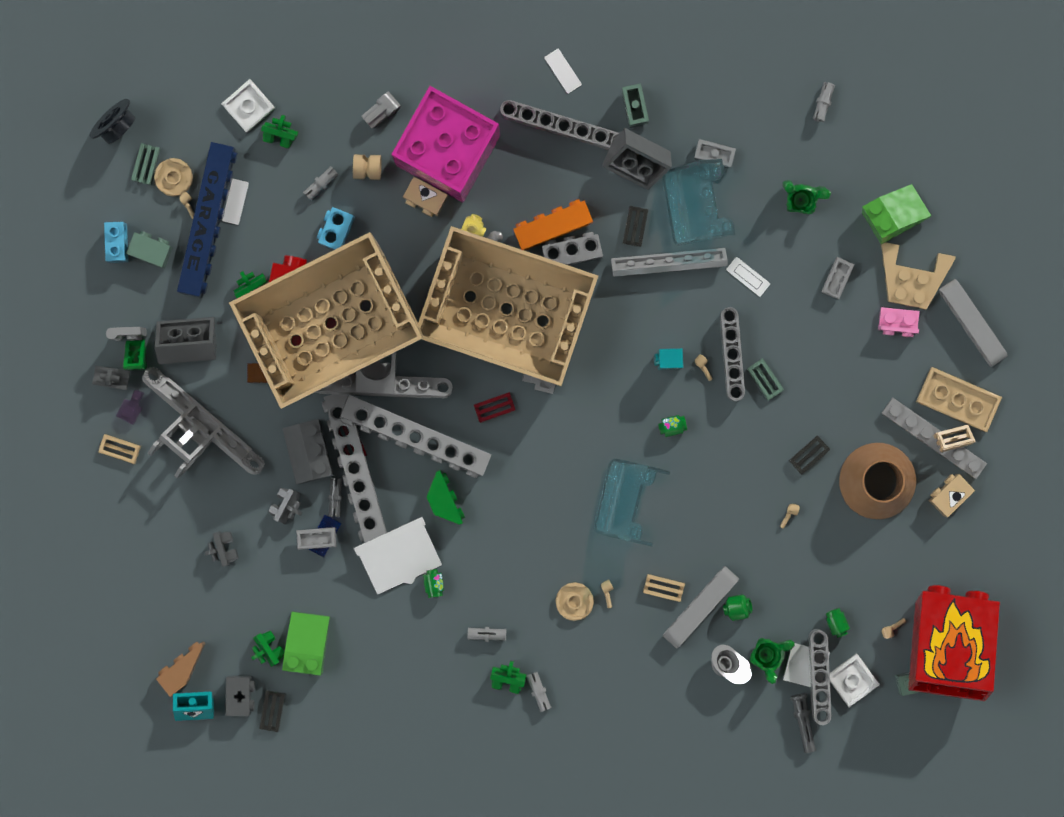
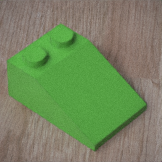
M912 184L878 197L862 206V214L881 245L931 217Z
M299 612L291 613L282 671L322 675L330 616Z

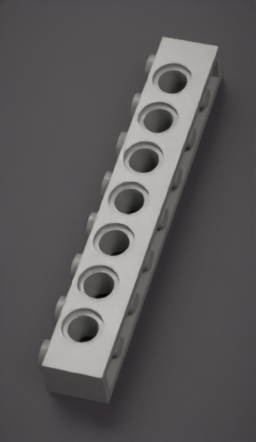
M332 394L324 397L322 407L324 413L328 412L330 420H327L329 431L334 432L335 438L332 439L334 449L339 450L340 457H337L339 466L344 468L345 475L342 477L345 487L349 486L350 494H348L350 505L354 504L356 512H353L356 524H360L359 538L361 542L366 543L386 534L387 530L366 456L363 453L357 425L349 426L342 422L343 419H337L334 416L336 408L340 407L343 409L348 395ZM342 426H347L349 429V434L346 437L339 435V429ZM351 444L354 447V453L348 456L344 452V447ZM352 463H357L360 467L359 472L356 474H352L349 470V466ZM358 481L363 482L365 485V489L362 492H357L354 488L355 483ZM362 500H367L370 503V508L367 511H363L360 508ZM372 518L375 521L373 529L366 528V519Z
M351 395L347 397L339 418L343 419L342 422L344 424L361 426L360 430L370 434L373 431L378 434L380 439L385 441L392 439L396 441L395 445L405 449L407 446L414 449L413 452L418 455L432 456L431 460L442 463V461L449 463L448 467L457 471L460 468L466 470V474L474 478L484 475L492 455ZM362 410L366 413L364 421L357 419V411ZM375 418L383 419L384 426L382 428H377L374 425ZM394 425L401 427V435L396 436L392 433ZM414 432L419 435L418 443L411 442V433ZM429 440H434L437 443L436 450L432 451L428 448ZM448 447L453 448L455 451L453 458H449L445 454V450ZM465 455L472 457L471 465L464 464L463 457Z

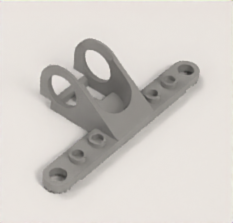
M396 351L392 353L391 363H380V360L356 371V374H350L314 393L444 399L452 394L453 386L451 381L446 378L395 376ZM441 384H446V386H448V390L446 392H440L437 389L438 386Z
M149 367L145 370L142 376L143 382L181 414L160 435L148 452L152 456L165 444L185 462L178 468L174 477L180 478L211 442L215 443L248 473L256 475L262 471L265 465L264 460L253 452L252 448L169 377L167 378L161 373L158 368ZM148 374L155 375L157 380H150ZM180 428L185 434L175 443L170 437ZM192 439L199 447L189 455L182 447ZM250 461H255L259 468L252 467Z

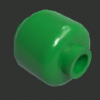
M743 594L728 597L726 604L723 605L725 616H729L732 621L748 619L750 613L753 612L751 599Z

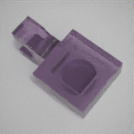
M135 390L131 400L124 399L116 416L134 425L143 409L138 404L144 393L140 390Z

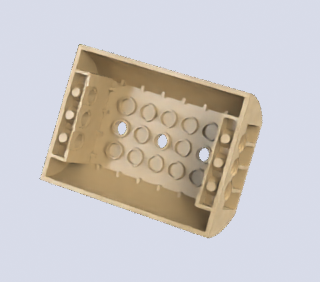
M451 226L418 322L423 335L422 340L562 386L598 275ZM469 291L476 294V299L473 302L465 300V294ZM508 303L512 306L510 314L502 313L501 307L503 304ZM540 316H546L549 320L548 324L544 327L537 323V319Z
M371 232L229 302L281 409L423 339L419 324L383 251ZM365 300L371 303L369 311H362L361 303ZM329 318L336 320V326L333 329H329L326 326V321ZM295 335H299L302 339L299 346H293L291 343V339Z

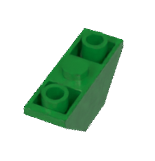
M439 470L435 474L427 494V500L434 515L460 525L463 523L462 519L465 518L461 507L458 509L456 507L455 501H457V497L454 491H450L447 486L450 481L446 472L442 473Z

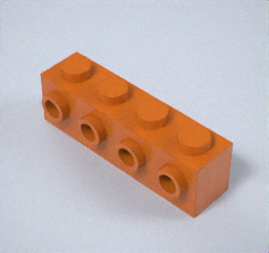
M580 199L569 203L570 206L564 209L562 206L551 210L552 214L547 216L544 213L533 217L534 221L527 223L525 220L517 223L513 231L520 249L528 250L593 224L585 200L580 202Z

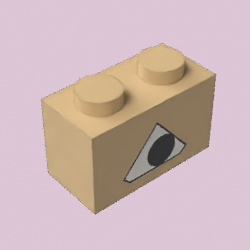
M413 177L403 198L406 200L405 204L413 208L416 206L422 208V213L432 217L435 215L438 217L448 195Z
M951 474L945 479V485L941 489L938 487L930 494L932 498L929 502L944 517H949L975 491L960 474Z

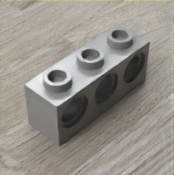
M594 232L582 234L583 237L575 239V236L563 238V242L558 243L556 240L547 241L545 246H542L545 258L550 259L548 252L551 249H555L558 251L559 256L551 260L565 265L603 258L599 235H594ZM588 241H593L596 244L594 251H588L585 248V244ZM574 245L578 250L577 253L569 255L566 251L568 246Z

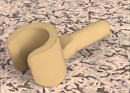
M184 192L180 196V201L187 208L193 219L195 213L189 204L192 197L187 192Z
M700 354L695 359V364L701 368L708 381H711L713 378L704 366L708 360Z
M790 504L788 506L787 514L780 525L781 528L784 529L791 514L798 515L799 505Z
M607 580L601 584V588L606 598L607 608H612L609 591L614 588L610 580Z
M903 618L891 626L884 627L882 629L883 637L886 639L894 637L893 630L904 624L906 620Z

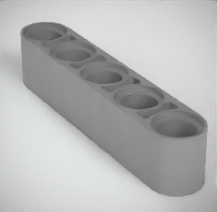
M953 279L939 289L940 295L985 361L993 367L1008 356L1007 352L960 283Z
M728 307L720 313L726 395L731 401H739L745 395L739 316L736 309ZM726 311H731L734 314L733 321L725 320L724 313ZM728 330H732L736 334V338L732 341L726 338ZM734 349L737 352L735 360L728 358V350ZM732 368L737 369L739 372V376L736 379H732L729 376V371ZM733 387L739 388L741 392L738 398L731 396L730 392Z
M724 566L666 630L663 637L676 649L679 648L731 590L739 578Z
M814 629L808 637L812 718L819 725H826L831 720L828 637L822 630ZM821 633L823 640L817 644L814 642L813 637L815 634ZM823 653V661L815 662V654ZM818 672H823L825 675L824 680L821 682L815 680V675ZM820 691H824L826 695L823 701L816 700V694ZM819 711L826 712L824 720L817 719Z

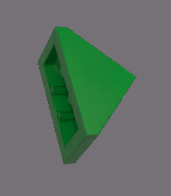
M145 340L126 341L124 370L147 369Z

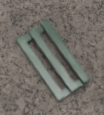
M141 143L131 178L132 181L151 185L160 152L159 147ZM147 149L140 178H137L144 150ZM152 150L154 151L152 163L150 166L147 180H144Z
M763 358L747 368V371L768 401L784 390ZM760 364H762L770 378L777 386L778 390L775 391V389L772 387V385L770 384L762 370L759 368ZM754 368L759 373V375L761 376V378L763 379V381L765 382V384L767 385L772 394H768L760 380L753 372Z

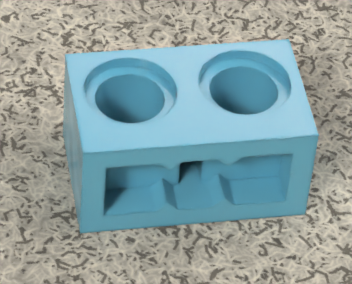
M332 207L331 211L328 210L324 217V221H326L324 229L320 228L318 232V243L333 250L343 246L355 216ZM338 215L343 216L344 219L341 225L333 223L334 218ZM330 233L336 234V240L333 243L326 241V237Z
M104 222L105 261L109 263L128 262V254H126L128 250L127 224L125 222Z

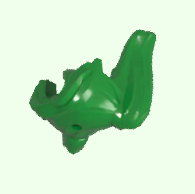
M790 180L782 182V187L788 193L786 204L788 212L813 214L818 199H829L831 192L823 186L815 188L804 184L793 185V182Z
M760 638L751 653L750 661L765 672L768 682L774 684L778 677L775 671L781 666L785 657V651L792 650L795 643L792 640L776 643L770 639Z

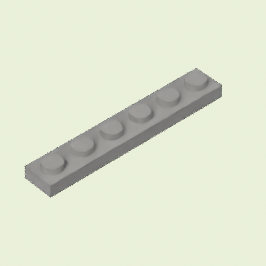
M718 248L611 258L613 277L723 267L728 266L726 249Z
M893 397L881 412V414L974 479L978 478L987 465L986 462L964 447L940 452L939 449L941 447L937 445L936 442L938 440L933 435L941 431ZM944 436V437H942V438H943V439H947V438H950V437H949V436ZM956 441L946 443L945 445L956 443Z

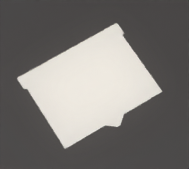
M423 517L354 548L357 556H360L377 594L402 583L412 584L415 578L426 573V570H432L442 565L424 525L426 524Z

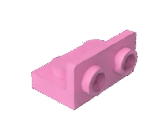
M881 307L878 331H883V335H894L897 332L902 333L903 337H913L914 334H919V311Z

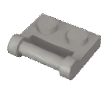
M143 327L109 328L106 331V336L115 341H121L123 337H127L130 340H142V337L147 336V329Z

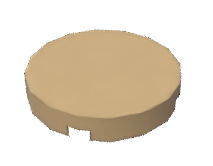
M170 158L158 165L155 170L154 179L156 186L162 193L167 196L176 197L189 190L192 185L193 174L187 163L181 159Z
M577 582L568 583L561 587L555 600L559 613L564 618L572 621L582 620L588 616L594 604L593 595L589 588Z

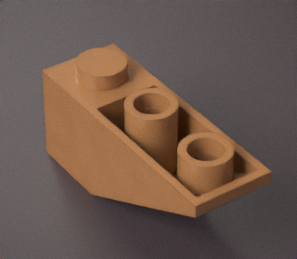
M198 642L194 643L188 648L190 651L185 656L183 654L179 655L173 660L175 663L170 668L166 666L158 672L160 676L156 680L170 697L188 684L205 646V642L200 644Z

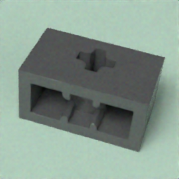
M252 676L226 677V716H250L251 712H254L255 703L254 700H251V692L255 691V681H251ZM240 691L242 695H245L241 701L239 697H236Z

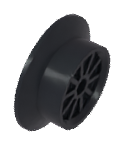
M123 99L112 106L94 125L90 132V137L92 139L102 137L108 144L118 140L135 120V116L128 110L130 100Z

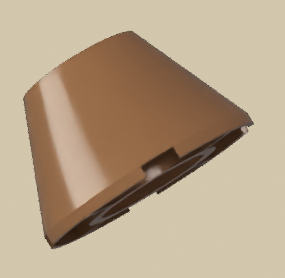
M870 443L857 448L846 458L840 471L839 486L846 504L854 512L870 519H886L897 515L910 503L916 488V475L911 461L901 450L885 443ZM878 462L890 466L896 475V487L893 493L882 500H877L869 495L864 484L867 470Z

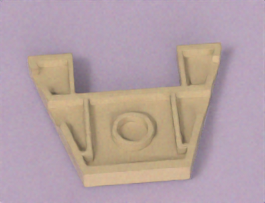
M883 243L881 250L888 302L926 310L956 256L938 253L934 272L896 265L899 245Z

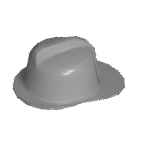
M719 645L713 650L711 666L717 675L725 677L734 684H744L750 680L752 676L750 663L728 645Z

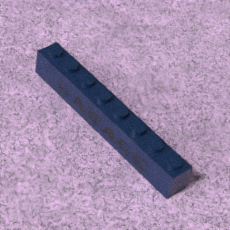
M214 142L210 144L177 288L179 293L202 298V295L207 292L208 283H205L206 277L211 274L212 264H210L211 256L214 257L216 253L214 242L215 238H219L221 227H218L219 220H222L224 217L225 208L222 207L224 201H227L229 196L227 185L228 182L232 181V163H236L238 155L235 152L236 149L232 146Z

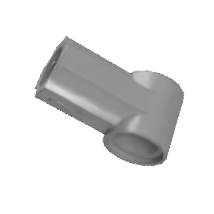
M388 91L361 117L373 129L387 116L390 117L401 108V105Z

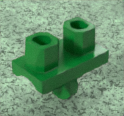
M281 115L280 119L273 118L272 123L265 122L261 128L264 142L273 143L275 135L282 137L280 146L288 149L297 138L299 131L289 129L292 123L286 121V115Z
M244 271L240 272L242 278L236 281L239 287L233 290L236 298H239L267 284L265 275L261 273L255 277L253 272L247 275Z
M268 631L253 637L257 646L252 647L255 655L251 659L255 660L258 658L261 664L267 660L270 667L279 663L278 660L284 656L285 652L280 646L272 650L268 645L275 640L273 633Z
M510 661L509 666L501 664V668L493 667L490 677L492 688L500 690L503 683L510 684L509 691L511 693L519 694L521 688L524 687L526 674L519 673L520 668L513 667L514 661Z

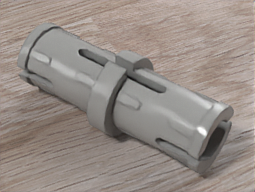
M823 82L821 94L816 100L817 107L812 118L813 120L818 122L825 121L828 107L832 103L831 97L835 88L834 84Z
M330 166L319 178L316 177L315 181L303 193L312 201L339 174Z
M489 627L468 628V640H485V642H489V640L506 641V629H489Z
M538 672L527 675L526 677L533 691L531 694L535 696L540 712L545 711L543 702L547 710L552 708L545 693L547 690L542 686Z

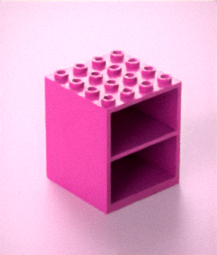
M429 86L391 155L397 167L464 203L500 138L499 124Z

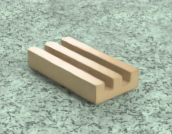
M969 425L937 432L933 435L938 440L936 442L937 445L941 447L939 449L940 452L972 445L976 442ZM966 431V434L950 437L947 439L942 438L944 436ZM965 438H969L968 440H964V441L956 442V443H953V444L945 445L946 443H950V442L962 440V439H965Z
M104 434L98 452L136 464L141 446ZM108 439L120 444L135 448V451H131L106 443V440ZM106 446L133 455V457L130 459L103 449Z
M647 574L643 593L681 602L685 583ZM650 579L677 585L680 588L678 590L650 583ZM648 587L678 593V596L675 597L648 590Z

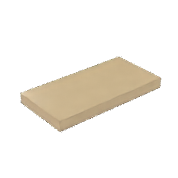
M931 367L916 402L981 431L988 432L1002 397Z

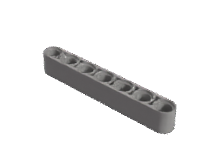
M512 100L504 101L500 107L501 115L506 120L609 150L613 139L619 134L612 130ZM508 105L514 108V112L510 115L505 114L503 111ZM530 111L533 117L530 120H525L522 118L523 112ZM542 117H549L551 123L547 126L540 123ZM561 122L569 124L567 131L559 129L558 126ZM581 127L585 128L588 132L584 137L577 134V130ZM603 133L606 136V140L598 142L595 139L596 134Z

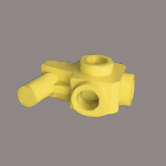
M472 214L466 217L461 230L483 237L486 228L483 227L482 218Z

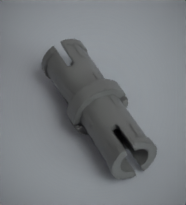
M330 478L328 516L333 517L334 509H336L335 517H340L341 500H343V496H341L343 479L337 478V486H335V478Z

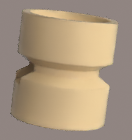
M354 154L353 179L364 180L366 177H369L370 180H381V155H370L366 158L365 155Z

